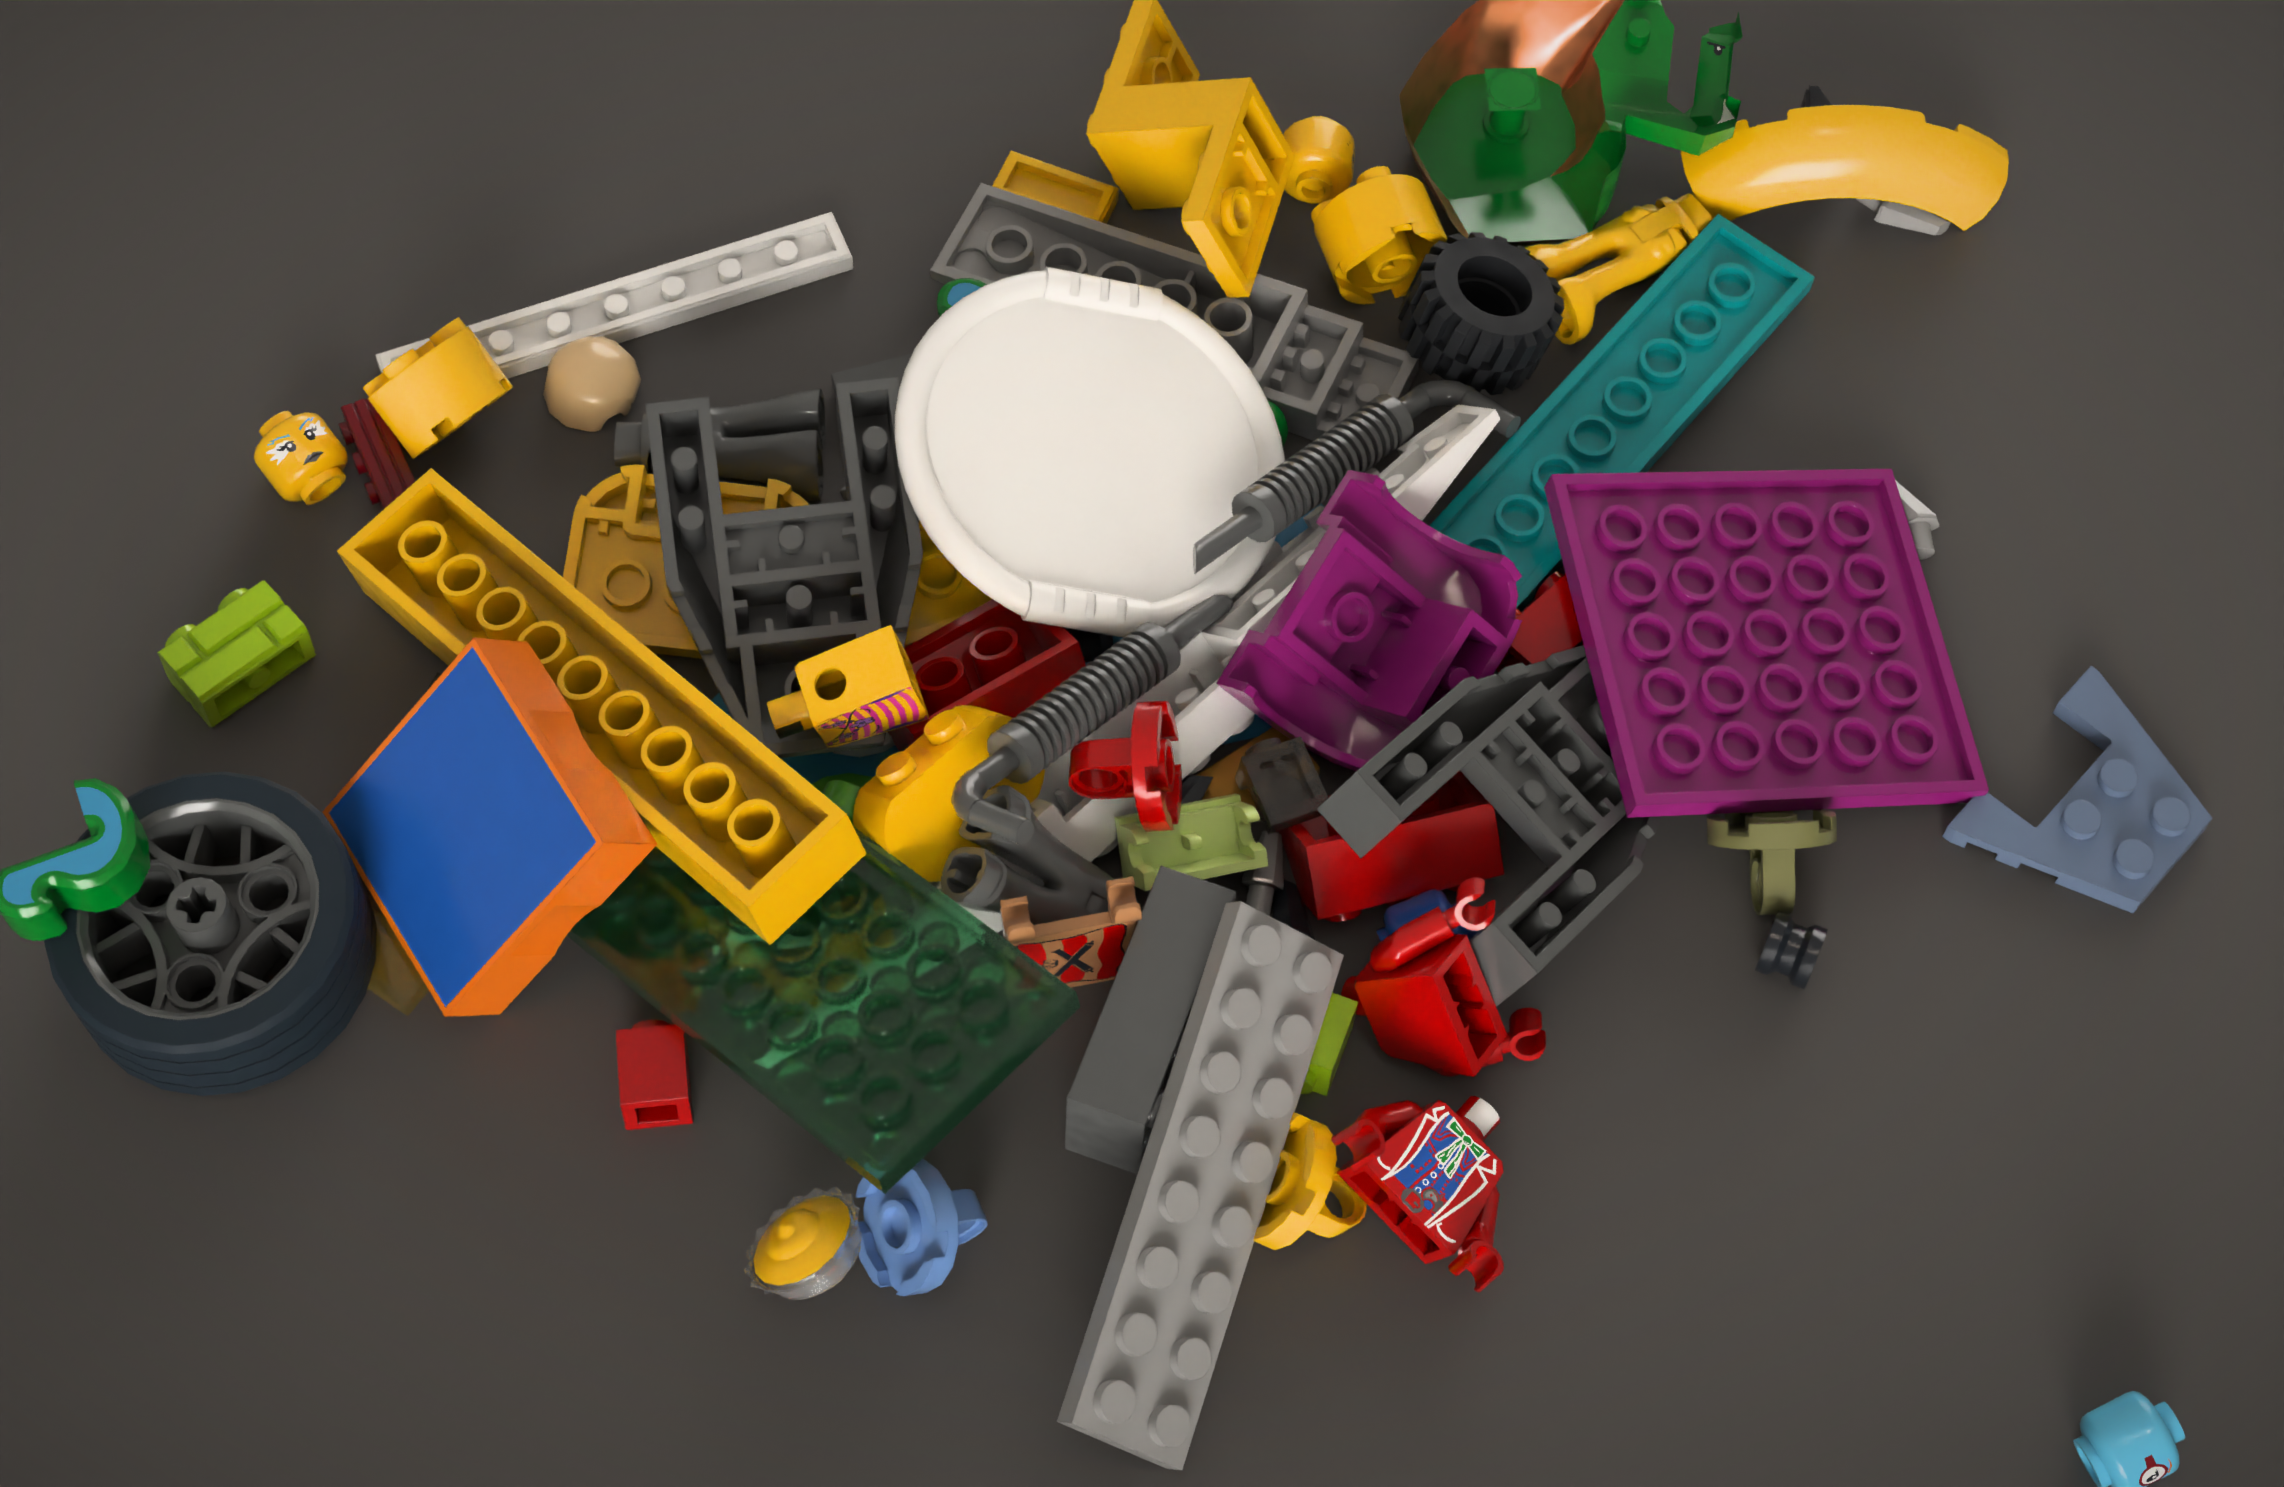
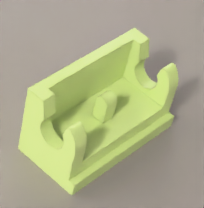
M1236 793L1181 804L1180 819L1178 824H1173L1174 830L1145 832L1140 823L1138 813L1114 817L1123 878L1133 876L1134 886L1144 891L1151 890L1160 866L1202 880L1268 866L1266 848L1260 842H1255L1251 832V823L1260 821V816L1254 806L1242 802L1240 795Z

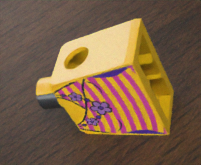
M892 625L799 662L794 668L801 690L767 702L768 711L779 739L815 728L828 748L838 747L930 719L911 661Z

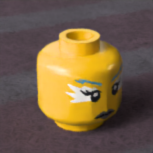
M283 411L271 417L260 428L259 433L263 438L256 446L254 452L255 463L285 501L298 502L303 500L306 505H312L330 496L345 481L346 475L343 470L348 462L347 452L318 414L304 412L293 416L290 411Z

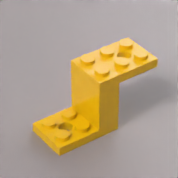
M1134 0L1126 23L1123 24L1120 30V40L1110 68L1105 72L1103 87L1095 110L1088 119L1086 135L1133 210L1182 207L1181 222L1183 228L1193 240L1204 258L1208 270L1215 276L1227 298L1249 297L1295 155L1251 77L1198 81L1200 73L1158 0Z

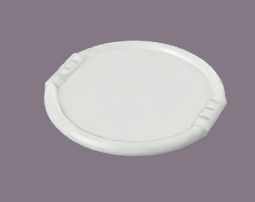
M1046 266L1044 270L1026 272L1000 279L963 297L938 318L914 349L902 377L895 411V447L898 467L905 491L922 526L944 557L980 591L1007 609L1021 615L1023 621L1125 637L1146 622L1156 623L1164 628L1176 618L1213 595H1225L1232 599L1244 589L1260 569L1271 550L1275 537L1267 542H1257L1246 537L1196 574H1194L1193 547L1197 541L1233 517L1232 501L1234 496L1285 461L1282 439L1274 413L1251 370L1231 345L1198 315L1162 294L1161 289Z

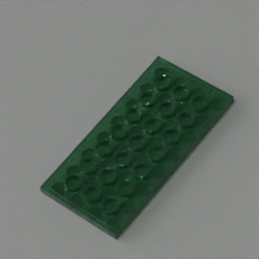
M855 827L854 829L867 854L771 945L766 943L655 846L605 902L576 923L567 936L884 1194L901 1180L1081 1007L1075 990Z

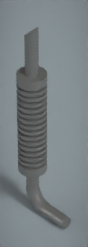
M1445 379L1426 381L1412 388L1409 393L1399 400L1388 394L1378 395L1234 496L1232 501L1233 517L1194 544V574L1246 537L1257 542H1267L1332 496L1348 470L1364 473L1409 441L1414 432L1412 419L1425 410L1438 406L1454 408L1458 404L1496 409L1500 421L1493 430L1507 438L1517 431L1521 418L1478 392L1474 387L1459 381Z
M1213 595L1176 618L1164 628L1151 622L1141 624L1119 642L1112 645L1111 648L1104 651L1103 654L1097 656L1093 661L1086 664L1085 667L1078 670L1077 673H1074L1059 686L1052 689L1051 692L1045 694L1043 698L1037 700L1033 705L1026 708L1025 711H1022L1015 718L1008 721L1007 724L993 732L987 740L989 757L973 769L966 771L954 786L951 802L957 816L972 827L981 828L1019 845L1028 844L1034 835V822L987 802L982 798L985 793L1004 778L1018 784L1028 782L1051 763L1055 762L1060 756L1067 753L1068 750L1075 747L1076 744L1083 741L1085 737L1091 735L1120 711H1123L1128 705H1131L1136 699L1143 696L1144 693L1174 673L1181 661L1179 648L1229 612L1233 607L1232 599L1225 595Z

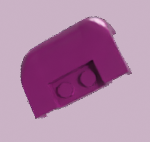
M1348 470L1316 521L1326 531L1264 633L1249 629L1216 684L1274 729L1302 745L1305 749L1332 763L1358 771L1464 678L1474 676L1476 679H1480L1494 674L1513 643L1522 620L1515 619L1518 600L1516 582L1522 578V575L1514 563L1505 555L1484 551L1458 542L1418 519L1394 499L1386 487V482L1378 475Z

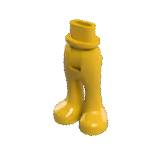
M1690 193L1675 200L1666 196L1656 200L1655 205L1633 206L1631 210L1625 211L1622 215L1593 231L1559 244H1537L1525 247V249L1530 251L1529 256L1532 259L1541 260L1549 268L1546 273L1547 276L1556 278L1561 288L1557 295L1564 298V310L1561 314L1563 319L1555 336L1562 343L1568 345L1584 339L1593 327L1595 309L1598 302L1611 293L1648 279L1670 266L1713 220L1710 213ZM1603 258L1613 259L1576 276L1569 277L1596 260Z

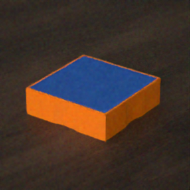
M473 637L322 812L345 845L359 875L445 1017L500 1015L555 956L562 941L574 925L589 912L601 906L657 845L654 837L612 772L598 760L588 747L579 730L573 711L528 642Z

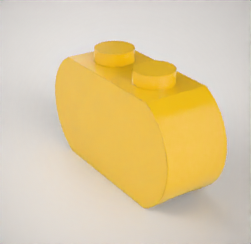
M972 705L955 706L951 710L943 711L934 716L925 725L924 734L904 751L896 752L884 759L878 765L876 775L859 789L854 804L853 826L867 853L866 855L875 863L915 880L938 882L941 881L945 863L953 850L961 847L981 848V846L960 836L959 829L963 820L957 816L951 802L952 793L956 782L966 771L973 769L989 757L987 740L990 735L1007 724L1013 717ZM1045 769L1026 783H1013L1004 778L991 789L1002 785L1011 786L1023 794L1031 804L1040 794Z

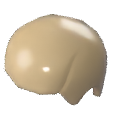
M588 336L569 342L556 352L548 366L543 396L549 413L566 427L596 432L601 430L604 423L612 416L619 413L625 416L629 413L631 403L635 401L641 377L635 359L616 341L602 336Z

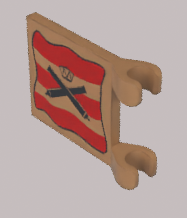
M1133 876L1106 881L1109 911L1033 925L1030 921L1027 895L1000 900L1003 927V989L1006 1000L1115 980L1138 920H1142L1141 907L1136 902Z

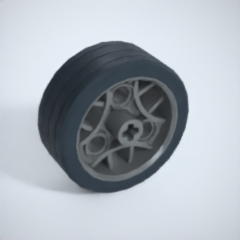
M231 772L182 775L145 787L128 797L127 800L140 820L149 842L150 869L140 890L119 907L95 913L71 908L65 909L61 915L67 922L68 929L60 936L44 940L53 979L72 1010L107 1056L128 1074L163 1090L199 1096L240 1093L280 1080L315 1059L347 1027L366 995L376 961V920L367 890L345 845L325 815L291 789L263 777ZM89 828L79 837L77 842L91 837ZM240 856V864L212 866L216 858ZM170 894L165 904L158 907H150L158 897ZM281 897L287 898L284 904L277 909L263 911L265 906L272 900ZM153 951L156 960L155 969L118 981L117 972ZM286 957L289 960L288 964L269 983L261 981L279 959ZM204 987H214L213 992L207 998L197 1002H190L192 996Z

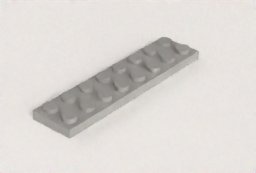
M1242 901L1225 904L1057 1419L1058 1423L1161 1467L1181 1471L1253 1247V1239L1264 1212L1267 1195H1269L1280 1161L1279 1156L1284 1148L1291 1126L1289 1124L1293 1112L1296 1110L1344 957L1343 954Z

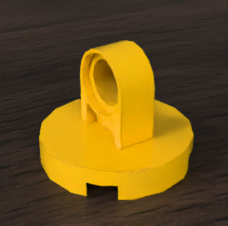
M1293 1112L1289 1124L1291 1126L1284 1148L1279 1156L1280 1161L1265 1201L1264 1212L1253 1239L1254 1242L1273 1250L1291 1245L1307 1230L1328 1238L1338 1236L1359 1224L1365 1217L1367 1204L1337 1174L1340 1168L1336 1167V1146L1331 1141L1333 1135L1328 1126ZM1329 1191L1340 1202L1342 1207L1341 1218L1332 1214L1325 1204Z

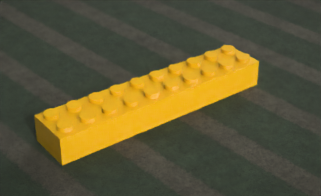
M432 468L337 550L363 592L448 666L473 637L528 642L573 711L579 730L588 747L598 760L612 772L657 842L656 847L769 945L778 939L867 854L846 812Z

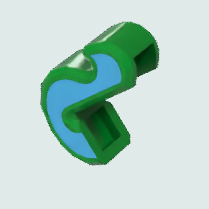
M96 778L74 780V786L91 837L1 869L0 914L10 928L21 938L31 941H43L60 936L68 929L67 922L61 915L65 909L71 908L95 913L119 907L140 890L150 869L148 837L128 800L116 787Z

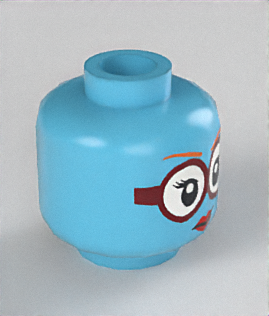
M2130 1391L2085 1414L2080 1421L2081 1436L2073 1440L2082 1463L2098 1487H2147L2178 1469L2180 1459L2176 1443L2184 1440L2185 1434L2174 1412L2165 1401L2153 1406L2149 1399L2140 1392Z

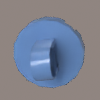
M903 1156L883 1159L868 1168L857 1187L855 1197H866L863 1207L864 1221L853 1222V1237L860 1262L872 1282L880 1288L893 1287L898 1291L896 1295L899 1296L927 1293L942 1285L953 1268L958 1245L975 1238L988 1225L975 1191L971 1189L951 1191L939 1170L923 1158Z

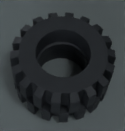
M1470 232L1468 238L1458 233L1450 235L1446 242L1439 240L1431 247L1429 254L1425 255L1399 308L1398 319L1401 320L1398 330L1400 338L1409 341L1405 349L1412 358L1420 359L1423 362L1421 368L1430 376L1435 373L1445 380L1459 381L1474 387L1478 392L1481 389H1485L1490 395L1502 394L1505 387L1512 391L1521 387L1524 380H1529L1535 372L1563 319L1561 314L1564 310V298L1557 295L1561 288L1556 278L1547 276L1546 273L1549 268L1541 260L1532 259L1529 256V250L1521 245L1516 248L1508 244L1506 238L1497 235L1490 239L1486 238L1483 233Z

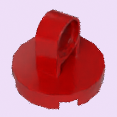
M1137 702L1133 712L1131 737L1084 741L1077 744L1070 753V788L1077 794L1091 799L1135 797L1140 823L1145 832L1174 830L1173 824H1178L1180 819L1182 770L1181 764L1174 765L1173 749L1170 742L1179 741L1174 713L1169 702Z

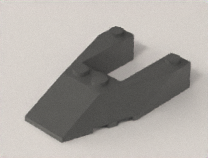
M899 376L836 383V417L848 501L723 514L709 397L645 403L666 586L732 719L779 758L884 746L886 732L829 748L815 728L779 739L768 711L767 702L801 690L794 668L799 662L883 627L892 625L904 648L923 559L919 520L904 488L895 447V411L900 387Z
M1584 645L1551 654L1546 660L1525 666L1521 662L1507 666L1498 674L1476 679L1474 676L1464 678L1356 771L1317 808L1337 833L1362 858L1454 775L1461 771L1547 867L1494 916L1489 926L1479 930L1469 940L1496 1007L1536 976L1641 873L1644 865L1641 861L1642 854L1648 839L1656 833L1662 817L1627 818Z

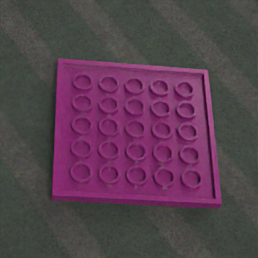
M1892 469L1551 474L1544 486L1627 818L1968 803L1973 797L1983 796L1989 792Z

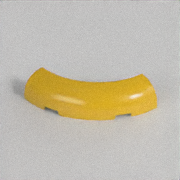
M1825 105L1795 108L1787 112V120L1749 127L1748 121L1743 119L1736 122L1732 138L1697 156L1681 151L1684 172L1692 192L1713 219L1717 214H1720L1731 221L1762 209L1800 201L1828 198H1859L1889 201L1916 207L1952 222L1963 231L1982 220L1997 203L2007 182L2009 164L2008 150L1970 127L1958 124L1954 130L1926 123L1924 114L1919 111L1869 105Z

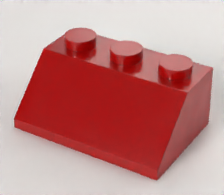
M992 599L904 648L911 661L930 719L888 731V734L892 737L899 752L904 751L924 734L925 725L934 716L961 705L977 706L1015 718L1019 713L1025 711L1030 705H1033L1037 700L1043 698L1045 694L1051 692L1056 686H1059L1071 675L1086 666L1079 642L1063 627L1023 621L1021 615L1007 609Z
M1461 771L1454 775L1362 858L1355 853L1317 810L1331 795L1273 808L1275 821L1279 833L1282 835V842L1296 885L1301 892L1303 902L1318 920L1325 919L1332 922L1347 921L1358 917L1362 913V909L1382 904L1392 906L1429 889L1457 891L1460 884L1467 879L1476 877L1485 881L1488 878L1504 875L1495 809Z

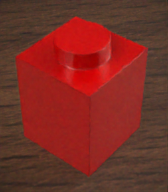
M645 1020L634 1024L631 1029L616 1030L620 1107L626 1130L693 1124L689 1056L683 1023L671 1025L663 1020Z

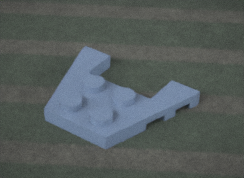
M2090 666L2061 698L2053 714L2104 752L2037 827L2032 826L1998 799L1987 793L1983 796L1973 797L1949 823L1942 837L1950 843L1965 848L1968 842L1996 853L1995 860L2009 866L2018 868L2021 864L2053 875L2056 877L2055 883L2134 913L2205 831L2212 817L2102 674L2093 666Z

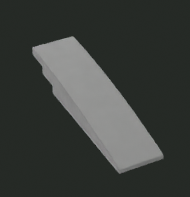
M980 183L930 269L931 278L943 284L959 278H972L985 284H990L1006 277L1044 270L1047 266L1161 289L1162 294L1198 315L1231 345L1251 370L1267 400L1273 402L1283 412L1287 421L1288 432L1313 441L1378 395L1388 394L1398 400L1407 394L1419 370V359L1412 358L1407 351L1363 337V322L1308 305V290L1257 273L1249 297L1227 298L1215 276L1208 270L1206 262L1200 254L984 183Z

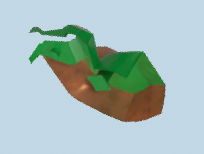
M1479 0L1467 8L1427 51L1399 94L1405 134L1413 158L1427 185L1448 218L1466 238H1468L1470 232H1480L1486 238L1493 239L1497 235L1506 238L1507 242L1573 239L1593 231L1596 224L1609 208L1616 190L1626 151V134L1697 156L1733 137L1741 101L1728 96L1733 45L1743 37L1739 12L1736 23H1727L1709 28V33L1702 36L1694 104L1692 108L1682 113L1667 102L1674 25L1665 15L1660 0Z

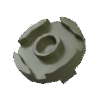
M1824 809L1813 810V820H1798L1797 814L1793 813V811L1726 813L1725 819L1720 818V815L1716 814L1707 815V842L1709 845L1749 850L1751 898L1757 915L1777 914L1778 910L1787 914L1793 912L1796 892L1795 849L1824 846L1837 841L1836 813Z

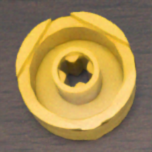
M1376 166L1364 171L1357 178L1356 185L1346 189L1335 198L1318 204L1311 212L1315 236L1341 296L1349 302L1363 305L1375 304L1372 294L1391 289L1395 298L1406 296L1425 255L1429 254L1431 247L1439 240L1446 242L1448 239L1424 184L1413 176L1392 174L1388 167Z
M459 317L429 338L430 340L414 351L412 348L382 370L383 373L363 387V390L369 396V402L412 459H415L471 420L473 416L483 410V407H489L513 388L510 381L469 326L466 327Z

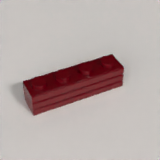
M368 398L355 401L353 404L349 403L341 407L345 422L338 425L345 444L353 443L357 452L351 453L358 474L366 473L370 481L364 483L371 504L379 503L381 509L384 510L409 488L415 480L396 436L369 402Z

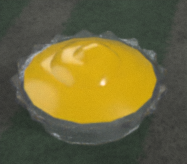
M833 1187L827 1192L814 1188L807 1196H793L786 1208L774 1210L769 1223L756 1230V1242L746 1250L749 1263L744 1268V1273L751 1277L750 1287L762 1289L765 1294L776 1293L789 1300H806L822 1294L837 1285L852 1268L861 1250L862 1234L858 1223L860 1208L854 1206L853 1194L843 1195L838 1187Z

